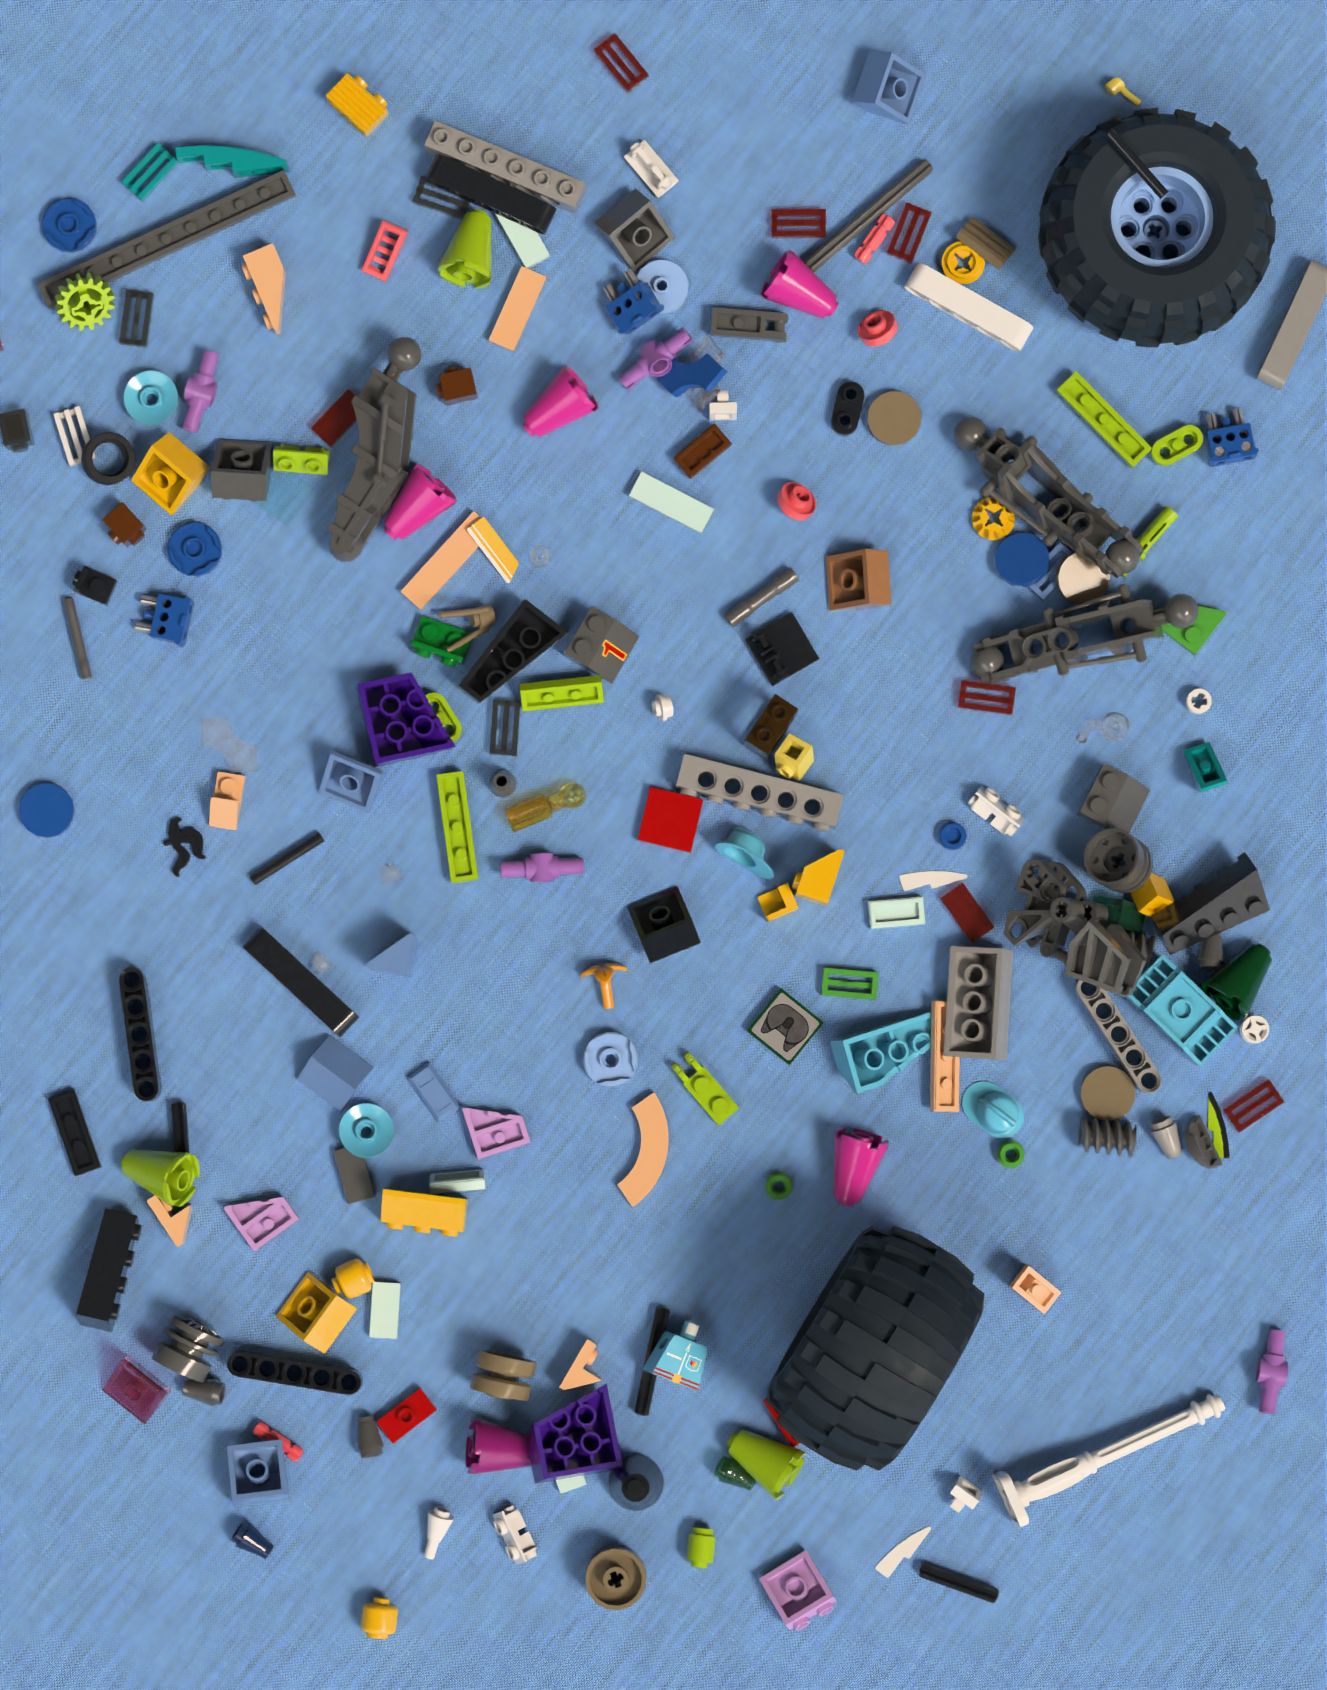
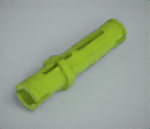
M1165 506L1136 539L1143 547L1139 561H1143L1146 558L1145 554L1171 524L1178 519L1179 516L1170 507ZM1128 573L1121 574L1120 576L1126 578Z

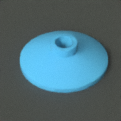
M144 371L135 375L128 382L124 391V405L130 416L139 423L145 425L160 424L169 419L175 412L178 405V391L174 382L167 375L158 371ZM150 395L157 396L156 403L149 404L147 402Z
M363 1103L353 1106L343 1115L339 1125V1137L342 1145L348 1152L360 1158H372L382 1154L390 1146L394 1136V1125L390 1115L383 1108L375 1104ZM368 1128L372 1134L369 1137H364L361 1134V1130Z

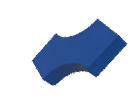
M706 353L705 356L693 363H681L673 359L670 371L663 376L657 377L656 380L677 398L692 388H703L711 392L728 371L711 355Z

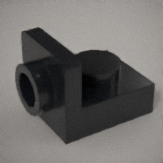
M84 565L82 571L78 570L76 572L72 585L75 586L74 591L77 594L108 606L118 581Z

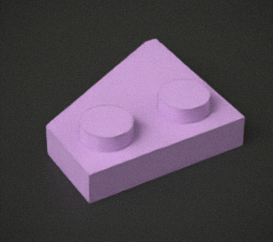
M471 1108L462 1109L478 1160L531 1143L523 1116Z
M285 1197L229 1205L223 1208L254 1252L300 1220Z

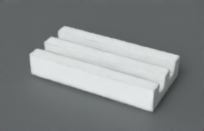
M77 406L74 409H67L64 412L53 414L70 467L82 463V448L72 419L73 415H77L85 444L91 440L81 407ZM64 418L67 420L78 455L76 459L73 457L62 422ZM93 452V460L97 459L95 452Z

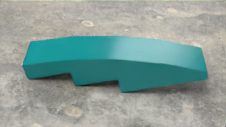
M208 145L175 147L176 158L179 164L204 161L207 171L232 168L235 178L273 174L282 170L289 172V166L285 159L258 151Z

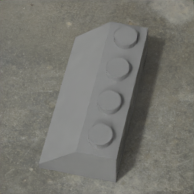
M950 946L944 1056L1007 1061L1013 963L1012 950Z

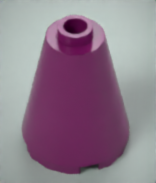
M473 1418L471 1420L469 1429L474 1431L471 1437H467L465 1450V1466L469 1468L468 1474H480L531 1466L529 1457L530 1435L482 1419Z

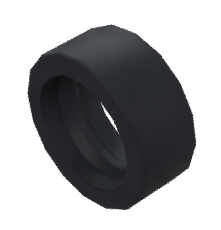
M113 432L100 433L89 440L83 448L81 456L82 467L87 476L94 482L102 485L117 484L127 478L134 469L136 460L134 448L129 440ZM102 443L115 444L123 452L124 464L120 471L115 474H102L93 464V452Z

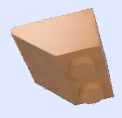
M862 549L826 556L829 611L870 609L892 605L887 550Z

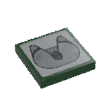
M781 988L747 1032L790 1065L824 1022Z

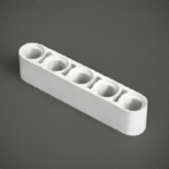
M917 263L904 286L913 295L1014 351H1021L1033 330V326L1025 320L925 264Z

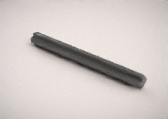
M926 159L920 161L805 259L804 263L813 272L818 270L927 177L933 170L932 165Z

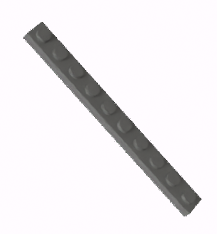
M282 170L37 283L48 308L51 310L57 304L55 295L61 294L58 287L60 285L66 287L68 285L67 278L75 281L76 274L79 273L81 278H85L87 273H91L93 279L99 275L103 282L107 281L110 283L296 197V194L285 171Z

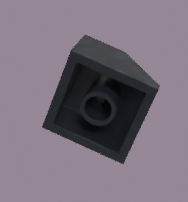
M678 886L627 907L650 963L701 943Z

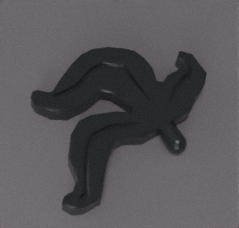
M180 818L171 820L168 832L170 839L163 842L164 846L172 844L179 854L172 868L173 874L176 877H180V870L187 866L191 857L190 853L181 843L191 844L194 856L198 859H206V856L202 854L204 844L202 834L194 828H186L180 832L179 822L182 821Z

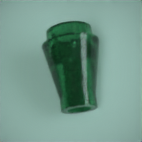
M723 1456L714 1471V1476L719 1478V1482L745 1488L749 1491L756 1482L733 1457L727 1458Z

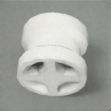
M1249 1016L1241 1022L1239 1033L1246 1042L1259 1043L1268 1036L1269 1025L1263 1017Z

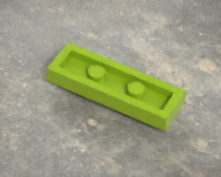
M601 675L520 684L523 712L604 703Z

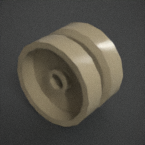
M478 1349L475 1364L479 1368L491 1372L490 1374L474 1373L470 1389L497 1398L528 1401L531 1386L526 1382L516 1380V1377H533L537 1362L508 1354Z
M612 1545L602 1548L593 1555L587 1566L585 1584L588 1594L596 1604L606 1609L621 1610L632 1606L640 1599L645 1590L646 1569L643 1560L635 1551L626 1546ZM615 1571L617 1575L620 1573L622 1576L618 1582L611 1579V1574Z

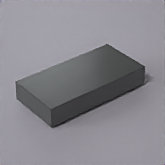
M345 1148L334 1151L347 1203L352 1204L375 1197L365 1158L357 1157Z

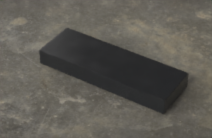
M73 1089L48 1098L74 1175L79 1176L101 1168L102 1165L76 1090Z

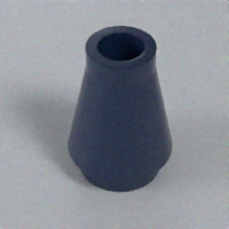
M242 1522L231 1538V1541L236 1543L235 1547L261 1556L264 1559L268 1557L274 1547L251 1523L248 1525Z

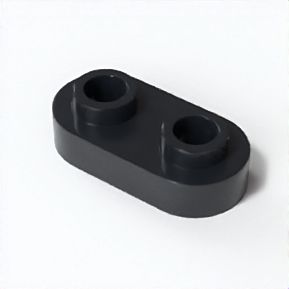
M849 381L843 383L837 392L831 418V427L840 436L853 434L858 426L864 401V390L856 382ZM852 390L856 393V397L848 399L846 392ZM848 417L850 423L844 426L840 423V418Z

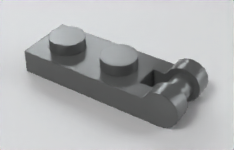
M713 307L710 336L783 343L786 342L787 333L784 332L785 324L788 323V314ZM766 322L774 323L773 331L765 330Z

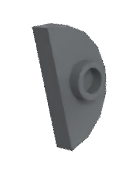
M1201 1116L1192 1117L1187 1122L1185 1129L1188 1152L1196 1162L1205 1168L1211 1169L1223 1165Z

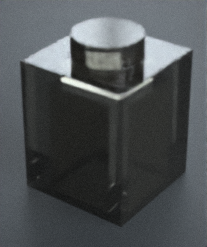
M25 409L0 414V429L3 444L7 450L19 453L27 451L28 446L35 445L29 414Z

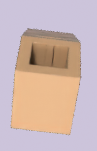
M272 243L243 255L246 263L241 265L247 280L253 279L256 288L252 292L257 304L263 303L267 313L262 316L268 330L274 328L276 335L281 334L286 272Z

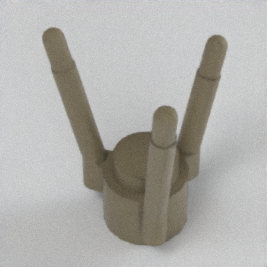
M490 604L471 609L438 613L439 618L468 615L471 627L478 628L476 631L447 647V652L459 648L481 634L489 633L488 626H492L496 622L495 612Z

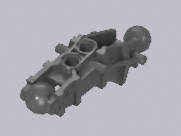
M410 337L397 338L389 345L387 351L389 364L384 372L373 368L371 371L372 375L359 395H355L351 401L357 418L359 446L355 444L351 452L357 455V462L344 494H339L336 499L338 507L334 523L331 522L327 528L332 532L329 541L330 552L336 560L341 562H350L361 554L367 540L382 520L381 516L389 509L411 473L409 471L417 394L397 382L403 371L412 370L419 364L422 356L419 344Z
M967 417L957 423L954 429L956 444L966 451L979 449L975 455L983 474L989 479L979 490L983 497L992 496L1008 510L1045 536L1042 539L1044 545L1050 547L1058 539L1076 551L1080 558L1085 561L1089 560L1098 566L1105 575L1111 574L1118 578L1121 574L1130 573L1137 567L1143 547L1133 538L1131 530L1126 526L1120 527L1109 517L1107 510L1100 507L1098 509L1091 504L1093 496L1087 492L1082 495L1036 446L1038 442L1034 436L1030 435L1018 447L1008 440L1005 430L1001 427L989 437L987 426L978 418ZM1026 471L1057 498L1049 503L1047 509L1044 504L1037 501L1018 482ZM997 487L1000 489V494L995 491ZM1017 506H1019L1024 512H1026L1032 519H1030L1028 516L1022 513V511L1018 509ZM1109 537H1112L1116 541L1108 546L1105 554L1099 551L1100 546Z
M1122 584L1117 587L1118 591L1057 612H1053L1051 608H1046L1042 611L1045 621L1043 623L982 639L979 641V644L972 645L974 652L970 657V667L980 677L981 683L990 682L991 684L1010 680L1009 678L1022 674H1034L1040 669L1054 665L1057 667L1058 675L1064 676L1069 673L1068 669L1135 658L1139 663L1144 662L1147 656L1143 641L1152 638H1163L1161 625L1167 623L1176 628L1189 627L1198 617V605L1190 595L1183 593L1172 596L1166 602L1164 608L1157 609L1154 600L1142 599L1132 602L1128 585ZM1120 598L1122 604L1120 605L1113 600ZM1100 604L1097 611L1076 616L1069 614ZM1111 618L1116 640L1075 649L1079 643V636L1074 629L1069 627ZM1131 618L1135 623V628L1131 633H1128L1125 629V624ZM1063 632L1068 637V642L1064 647L1059 643V636ZM1037 640L1042 643V651L1039 654H1036L1033 650V645ZM1009 643L1015 667L1002 670L1004 657L997 646ZM1111 651L1114 654L1111 656L1087 660L1088 656L1095 654H1100Z

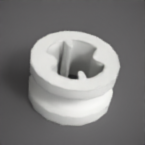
M1195 689L1188 694L1186 706L1190 712L1202 714L1210 708L1212 699L1206 690ZM1198 694L1204 697L1202 700H1206V705H1201L1199 709L1193 706L1195 703L1191 702V699L1196 698Z

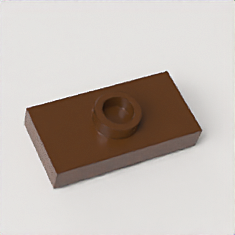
M714 423L679 452L673 460L691 480L731 447L732 443Z

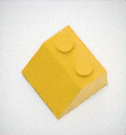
M168 432L151 445L131 481L172 516L200 485L210 466L173 434Z
M839 849L805 866L802 873L797 871L791 888L796 890L795 897L826 906L845 851Z
M307 1272L276 1317L303 1341L325 1354L357 1308L320 1279Z

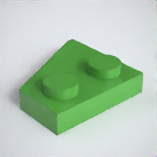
M1198 606V617L1189 627L1176 628L1170 623L1161 625L1167 636L1192 655H1196L1227 613L1223 610Z

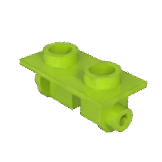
M281 444L273 449L274 471L328 475L330 450H325V447H306L305 451H300V446Z

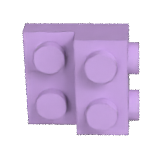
M807 1550L759 1578L789 1630L795 1628L798 1631L805 1628L810 1623L809 1618L817 1613L819 1616L828 1614L834 1609L832 1604L837 1602Z

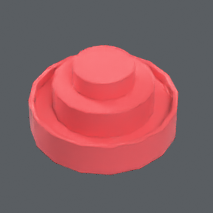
M880 310L862 319L857 331L865 345L879 346L886 344L894 337L898 324L891 312Z
M789 482L777 494V502L785 515L792 519L806 520L816 509V500L813 494L801 484Z

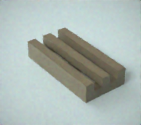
M974 217L965 224L956 236L957 239L999 270L1015 251L1014 247Z

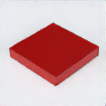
M650 787L638 841L691 853L703 799Z

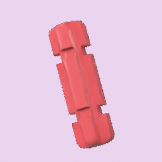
M882 214L876 222L878 225L872 227L862 242L863 246H859L854 253L858 261L864 264L868 263L872 257L871 252H875L887 236L885 232L890 231L894 226L895 221L886 214Z
M260 1421L253 1430L255 1436L260 1439L264 1438L265 1441L282 1439L283 1450L287 1454L286 1457L293 1462L299 1460L303 1454L301 1447L296 1444L292 1445V1441L276 1430H270V1426Z

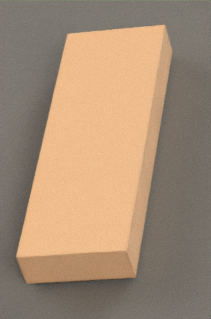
M521 266L491 333L489 342L512 352L515 351L547 279L546 276Z

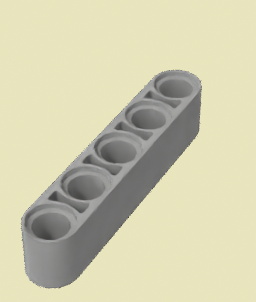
M1315 260L1310 261L1256 379L1282 390L1327 294V266Z
M1078 980L1074 986L1076 996L1128 1076L1132 1079L1135 1087L1142 1093L1157 1091L1162 1084L1160 1073L1106 990L1095 986L1094 993L1091 996H1086L1081 991L1083 981ZM1099 1004H1105L1110 1009V1014L1106 1019H1101L1096 1014V1008ZM1114 1027H1120L1124 1030L1125 1037L1122 1042H1115L1112 1039L1111 1031ZM1130 1050H1135L1140 1055V1061L1135 1066L1130 1065L1126 1060V1054ZM1145 1073L1152 1074L1155 1079V1084L1150 1089L1145 1088L1141 1083V1078Z

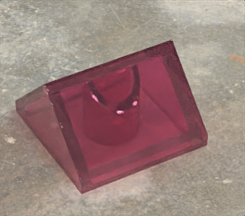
M130 1356L125 1357L120 1362L102 1391L144 1424L148 1422L172 1391Z

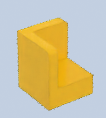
M1154 873L1150 874L1149 879L1141 888L1130 892L1138 912L1149 917L1154 916L1174 902L1166 880Z
M788 883L758 897L767 922L798 910V905Z

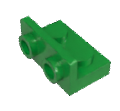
M421 616L410 646L415 649L414 654L428 659H430L431 655L441 658L440 663L456 667V664H464L471 641L451 652H447L446 649L471 633Z

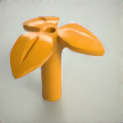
M605 963L602 966L600 964L593 965L580 974L581 978L594 974L600 982L604 1009L614 1007L610 980L613 976V971H628L627 967L617 963Z

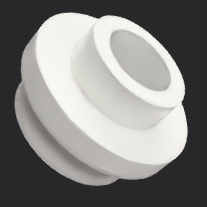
M657 694L655 701H652L653 714L655 717H659L660 721H666L668 717L673 716V705L669 695Z

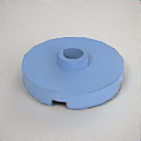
M656 260L645 265L637 275L639 282H647L659 303L664 305L663 311L659 313L660 315L675 312L684 304L688 296L689 283L685 272L679 265L668 260ZM660 282H664L667 285V288L663 291L658 290L656 287Z
M605 1032L595 1036L588 1043L584 1051L583 1064L587 1074L594 1082L602 1086L615 1087L624 1084L633 1076L637 1068L638 1055L634 1044L627 1037L619 1033ZM609 1054H613L616 1057V1062L612 1065L607 1064L605 1061L606 1056Z

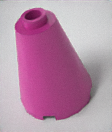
M788 250V252H785L770 272V284L765 282L760 292V296L764 299L822 319L826 315L830 317L838 306V302L835 301L837 295L791 250Z
M565 365L523 415L525 422L522 425L531 436L536 434L538 437H542L599 409V404L593 395L588 398L589 393L586 390L588 387L570 367L568 368Z
M417 464L412 469L383 521L386 525L384 531L394 540L398 537L404 540L457 502L456 496L439 478L436 480L430 475L432 472L420 464Z
M838 1127L834 1134L833 1196L838 1199L839 1204L852 1207L854 1203H860L888 1149L889 1141L882 1142V1136L869 1131L854 1128L852 1133L845 1132L846 1127Z

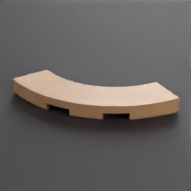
M655 1092L632 1107L640 1126L641 1147L633 1169L617 1184L632 1207L638 1204L654 1187L662 1173L667 1158L669 1145L668 1125L664 1110Z

